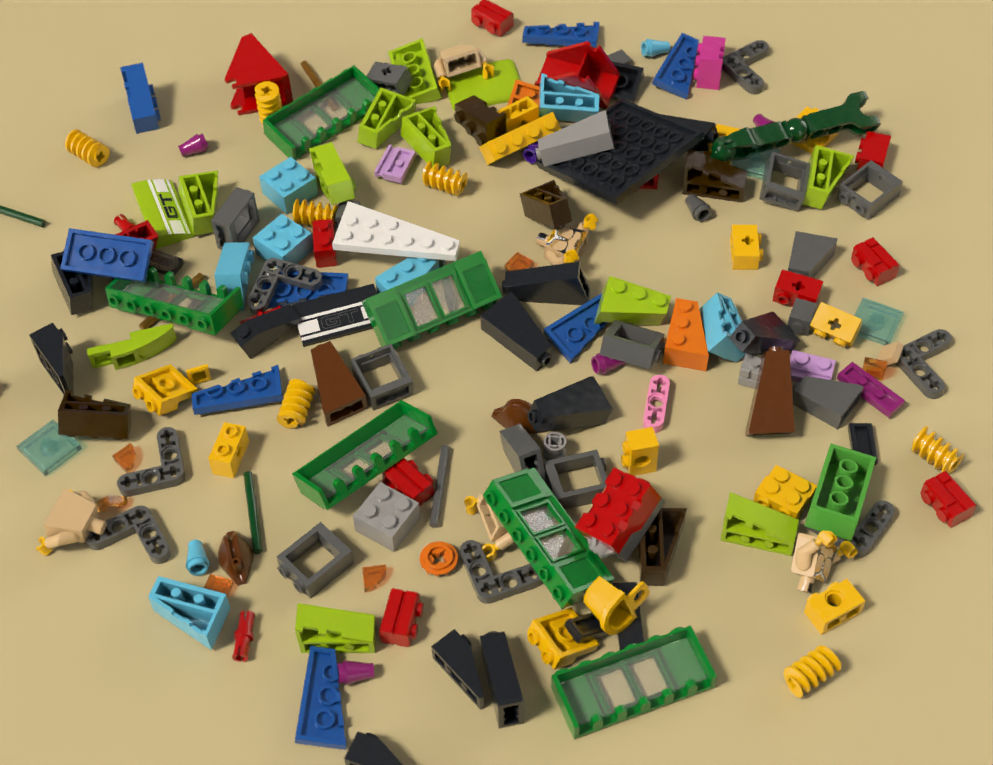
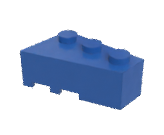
M138 63L120 67L136 134L159 129L158 121H161L159 109L155 110V108H158L156 97H152L155 95L153 84L148 83L144 64Z

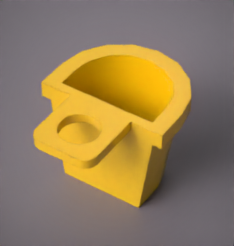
M599 576L587 589L583 601L600 621L601 629L609 635H616L626 629L637 618L634 611L649 596L650 590L646 583L641 581L626 596L624 592L618 590ZM642 590L641 596L634 601L636 594Z

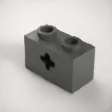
M375 61L367 74V77L377 87L401 95L405 94L413 81L408 68L403 65L399 66Z

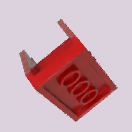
M252 33L241 37L225 76V83L236 82L232 84V89H236L230 104L231 109L242 108L237 111L238 115L258 112L255 87L259 83L266 81L273 82L278 86L282 107L289 105L293 102L289 74Z
M586 41L547 51V57L535 82L536 86L540 87L541 74L543 73L553 80H562L564 84L572 87L578 86L599 94V107L608 109L620 78V73L600 45H598V48H594L590 42Z

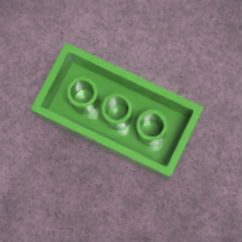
M830 443L804 526L818 531H831L835 536L851 541L859 520L876 457Z

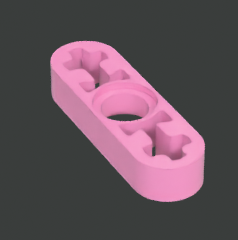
M655 375L651 378L644 413L643 427H653L655 433L663 429L670 381L664 375ZM658 384L662 385L661 393L657 392ZM654 400H658L662 402L663 405L660 407H654L651 405V402ZM652 415H657L655 424L651 423Z

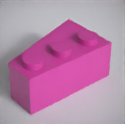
M703 35L702 43H698L697 54H700V56H696L695 67L698 68L694 69L693 80H697L696 88L719 90L726 38Z

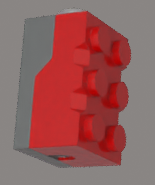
M614 467L605 480L606 486L602 493L595 495L592 500V508L588 513L582 515L575 528L588 540L589 550L593 551L600 558L614 555L627 562L665 501L650 484Z

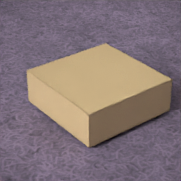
M897 341L882 346L876 363L880 367H884L898 362L903 345Z

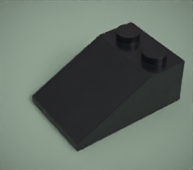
M52 322L29 334L41 364L63 395L66 390L73 391L74 395L73 361L70 356L73 351L69 344L65 342L68 338L63 329H57Z

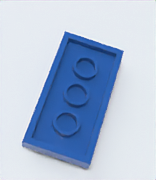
M69 228L60 269L66 272L145 283L154 242L148 239Z

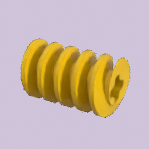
M270 81L259 83L255 87L256 104L262 124L267 116L274 114L282 108L279 88Z
M79 129L72 130L66 138V150L92 167L102 166L109 158L110 151L107 146H104L101 142L81 132Z
M429 161L423 171V184L428 187L431 186L433 189L438 188L439 191L445 190L446 193H452L454 196L460 195L467 184L468 173L465 172L461 177L460 170H457L454 174V169L449 168L446 172L447 167L445 165L439 170V163H435L432 168V161Z
M297 198L293 206V220L297 224L302 222L303 225H308L310 223L312 227V222L315 220L331 219L335 224L338 204H335L333 209H331L330 203H327L325 208H323V203L319 202L317 207H315V202L312 200L308 206L306 199H303L302 204H300L299 198Z
M300 379L289 380V385L282 400V406L277 415L279 424L293 429L305 423V417L308 415V409L311 406L310 402H312L313 395L315 394V388Z
M925 426L914 438L912 452H919V457L922 459L927 458L928 464L934 463L936 470L942 468L941 472L947 471L950 474L959 466L965 454L957 457L958 448L949 451L951 443L948 442L944 446L941 445L944 438L940 437L934 440L936 432L933 431L928 435L929 427Z
M819 645L815 648V651H810L807 656L804 655L799 661L792 663V666L786 667L783 672L784 679L791 692L796 697L801 698L803 696L802 690L808 693L811 691L810 685L817 687L819 686L818 680L824 682L826 681V675L831 677L834 675V670L839 672L841 670V663L829 648Z

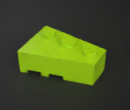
M380 87L359 126L358 143L374 149L379 147L402 127V117L415 113L416 100Z
M435 106L402 117L401 136L426 163L432 161V168L435 163H439V167L449 164L451 153L450 140L445 129L442 128V121L438 118Z
M330 142L309 148L318 186L329 202L334 205L354 199V191H356L354 179L350 178L333 143Z
M815 145L808 161L811 165L806 195L802 204L822 209L846 174L855 155Z
M218 170L178 176L179 196L193 236L213 233L211 220L216 214Z
M609 276L602 291L594 324L618 320L625 323H633V325L660 326L667 314L671 296Z
M730 492L720 541L791 556L799 520Z
M297 603L295 632L301 653H309L310 646L335 649L336 653H375L377 630L375 615Z

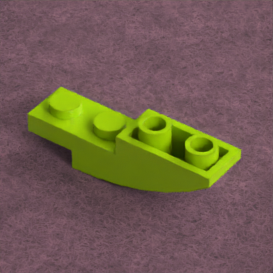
M173 323L130 332L129 340L87 348V353L92 368L113 364L115 370L141 363L159 354L177 340Z

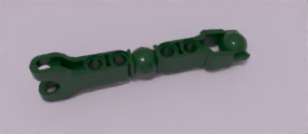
M865 91L849 94L842 105L804 115L801 119L791 118L788 121L774 122L754 128L745 127L728 136H720L712 143V154L710 157L719 161L743 160L754 154L789 145L790 142L799 143L804 139H815L843 131H848L856 136H863L867 134V131H876L880 127L881 122L876 115L867 116L860 111V108L865 105L869 98Z

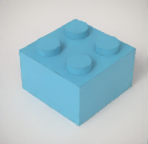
M292 157L259 176L262 193L285 214L293 211L297 198H299V203L302 204L303 199L309 201L318 195L316 177Z
M283 214L279 215L253 237L256 255L265 261L277 258L298 264L314 250L311 232Z

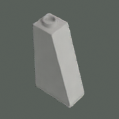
M606 110L538 139L539 148H536L538 160L542 159L545 167L613 149V139Z

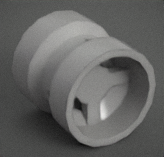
M550 432L544 437L543 454L547 461L566 456L567 441L563 434L560 432Z

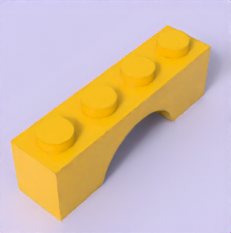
M551 112L486 142L479 148L487 165L532 143L538 142V139L561 128L554 113Z

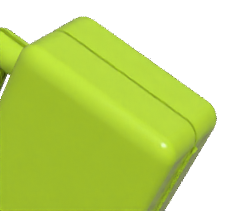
M504 59L488 62L487 64L494 67V76L492 77L488 73V79H484L482 76L483 67L447 77L450 81L451 91H449L448 87L445 88L452 109L455 110L456 103L473 95L487 102L486 106L509 102L516 79L521 81L514 61Z

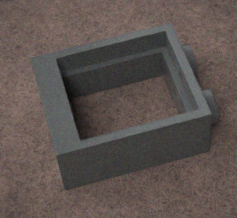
M772 151L765 166L759 199L798 212L805 199L811 163ZM772 170L798 178L797 189L770 182Z
M871 160L839 185L837 199L869 220L900 195L903 181ZM867 181L884 193L873 202H869L854 192V190Z
M236 187L212 218L211 222L218 249L222 250L224 243L245 242L259 223L260 219L253 192Z
M615 320L603 335L599 355L651 369L655 362L658 363L660 355L664 354L666 342H663L665 334Z
M392 344L379 347L376 350L351 359L353 374L373 411L414 395L413 381ZM390 363L399 379L371 390L363 373Z
M598 450L544 461L547 485L565 510L592 504L595 495L602 493L606 486L605 480L608 477L605 473L607 470L606 463L603 457L600 458ZM594 466L600 482L599 485L563 492L558 474Z
M322 522L318 523L277 556L279 564L277 569L285 579L289 577L293 581L296 590L301 594L305 593L310 599L354 564L352 550ZM319 542L335 558L308 579L292 563Z

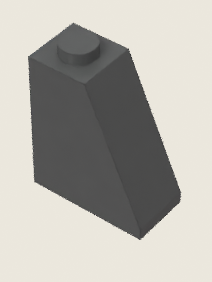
M796 231L788 271L814 278L834 256L838 238Z
M805 376L800 383L796 382L792 387L793 405L838 430L859 403L864 387L858 384Z
M518 424L499 431L503 450L514 472L535 468L547 485L541 449L523 426Z

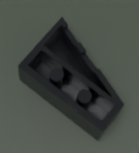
M64 252L51 254L52 272L71 315L91 311L93 305V275L62 271L60 267Z

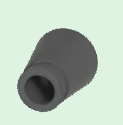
M694 194L686 197L685 203L693 219L699 222L706 221L711 215L710 206Z

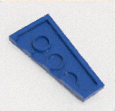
M593 22V25L585 26L584 23H577L573 27H567L566 24H558L554 28H550L549 25L525 26L522 43L570 46L588 41L592 47L596 48L600 22Z
M681 33L655 75L652 84L687 99L699 40Z
M291 271L288 273V277L295 278L299 272ZM320 272L323 284L318 290L314 291L279 282L267 309L275 308L279 305H292L346 291L349 280L348 273ZM314 277L312 280L309 279V281L312 282L313 280L317 279L316 277ZM269 282L262 284V290H267L271 287Z
M602 293L544 328L543 333L569 363L608 324V322L594 324Z
M273 366L271 371L265 373L261 371L252 373V377L240 380V378L231 380L228 385L223 387L216 385L192 393L194 415L282 401L283 395L279 366Z
M310 646L296 729V744L346 750L335 649Z

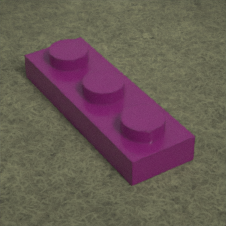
M851 362L837 375V380L840 382L863 386L861 398L888 418L904 405V399L854 362Z

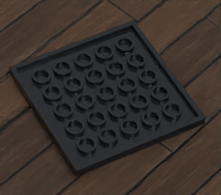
M620 99L606 110L613 139V149L545 167L542 159L536 162L538 168L618 205L676 159L696 146L697 143L704 139V134L701 130Z

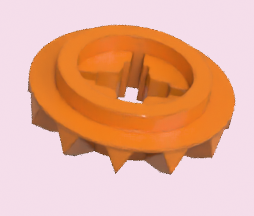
M442 541L428 544L420 554L421 568L427 574L431 573L436 577L442 574L448 575L451 570H455L458 562L456 549L451 544ZM443 556V563L439 561L435 564V557L440 558Z

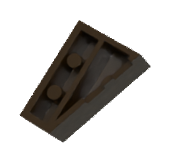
M473 95L455 104L454 118L458 124L465 128L469 135L473 136L477 144L482 146L486 142L507 133L506 113L496 112L497 109L494 106L489 108L486 106L487 102Z
M690 149L688 150L685 164L682 194H694L698 197L742 203L747 171Z
M555 180L520 193L525 217L553 229H561L565 227V224L572 222L567 197L560 191Z
M66 390L58 409V435H66L68 437L88 436L93 439L100 437L112 438L114 440L128 439L131 430V404L104 399L103 402L92 400V395L85 394L83 398L74 396L73 391Z
M661 508L638 543L640 582L643 581L646 585L665 584L685 524L687 508Z

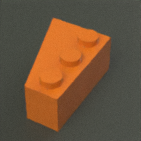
M676 298L665 344L663 364L707 371L709 354L698 302Z

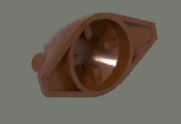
M511 399L504 406L494 409L491 417L504 428L521 424L528 434L536 433L527 417L532 405L531 403L521 399Z
M230 531L221 540L218 550V562L224 572L238 586L246 584L254 559L253 550L241 535L235 531Z

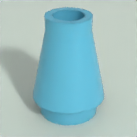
M646 39V41L641 43V53L648 58L670 51L669 41Z
M192 540L188 543L186 569L190 574L200 576L208 571L210 562L200 540Z

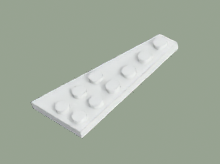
M348 201L332 246L333 250L456 261L460 250V240Z

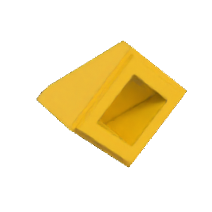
M208 364L186 370L188 380L193 385L212 380Z

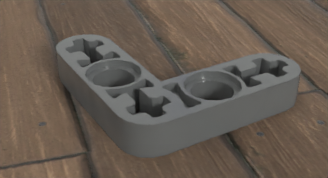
M757 40L723 57V71L750 94L761 93L764 81L749 65L768 55L769 44L763 40ZM747 55L749 56V58H743L741 56ZM738 73H745V74H747V75H746V76H741V75H738Z
M277 258L268 259L264 263L248 297V307L253 314H257L260 311L262 313L265 312L279 282L308 290H318L323 284L321 273L316 269ZM275 266H277L278 269L270 271V268L273 269ZM293 270L299 272L295 278L288 277V273ZM314 277H316L317 280H313L312 282L309 281V279L312 280ZM265 282L271 283V287L267 290L260 288ZM260 299L262 304L254 306V303H258Z
M943 329L932 331L904 345L899 360L896 362L897 366L915 386L930 399L941 397L945 387L942 379L925 362V360L948 349L952 338L950 333ZM925 346L929 349V351L923 352L920 351L917 347ZM920 369L924 371L925 375H916L914 370Z
M164 427L157 433L161 466L120 476L117 480L120 494L131 497L175 487L184 482L185 470L180 442L174 428ZM167 436H170L171 445L166 443ZM169 453L177 454L176 458L172 460L165 459ZM177 472L176 476L172 477V473ZM156 476L157 480L154 483L148 484L145 482L148 477Z
M882 500L876 502L857 529H855L853 538L849 541L858 550L855 557H865L887 528L895 512L891 503ZM886 511L887 513H884L879 520L877 518L879 512ZM873 525L878 531L870 533L865 529V526ZM808 527L811 532L817 535L821 532ZM837 537L838 539L834 545L839 547L843 541L847 540ZM862 543L863 546H860V548L856 547V545Z
M139 505L106 520V529L102 535L90 532L86 539L90 549L101 550L136 533L153 563L163 564L171 556L168 543L146 506ZM142 515L144 518L139 520L137 516ZM115 525H125V528L122 531H113ZM153 530L156 532L154 537L150 539L144 538V534L147 531ZM98 536L100 540L96 541L94 537ZM158 544V547L163 552L160 555L155 551L154 546Z
M468 540L463 542L460 547L461 560L477 598L482 603H494L537 588L543 583L531 564L494 576L478 542ZM471 549L472 552H475L474 561H472L470 553H467V550ZM481 567L486 570V573L482 576H476L473 574V570ZM529 573L537 575V578L533 579L529 576ZM508 579H513L517 582V585L513 588H507L504 582ZM488 588L489 591H492V594L488 595L484 592V589Z

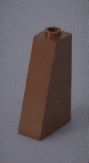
M331 341L310 349L327 427L368 409L366 395Z
M770 347L769 351L762 355L745 430L746 436L791 434L795 432L789 350H783V347Z

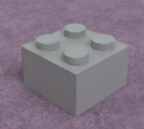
M381 482L353 515L356 532L393 552L396 551L421 518L417 501Z

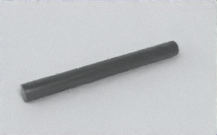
M447 445L441 446L429 524L433 528L439 526L450 447Z

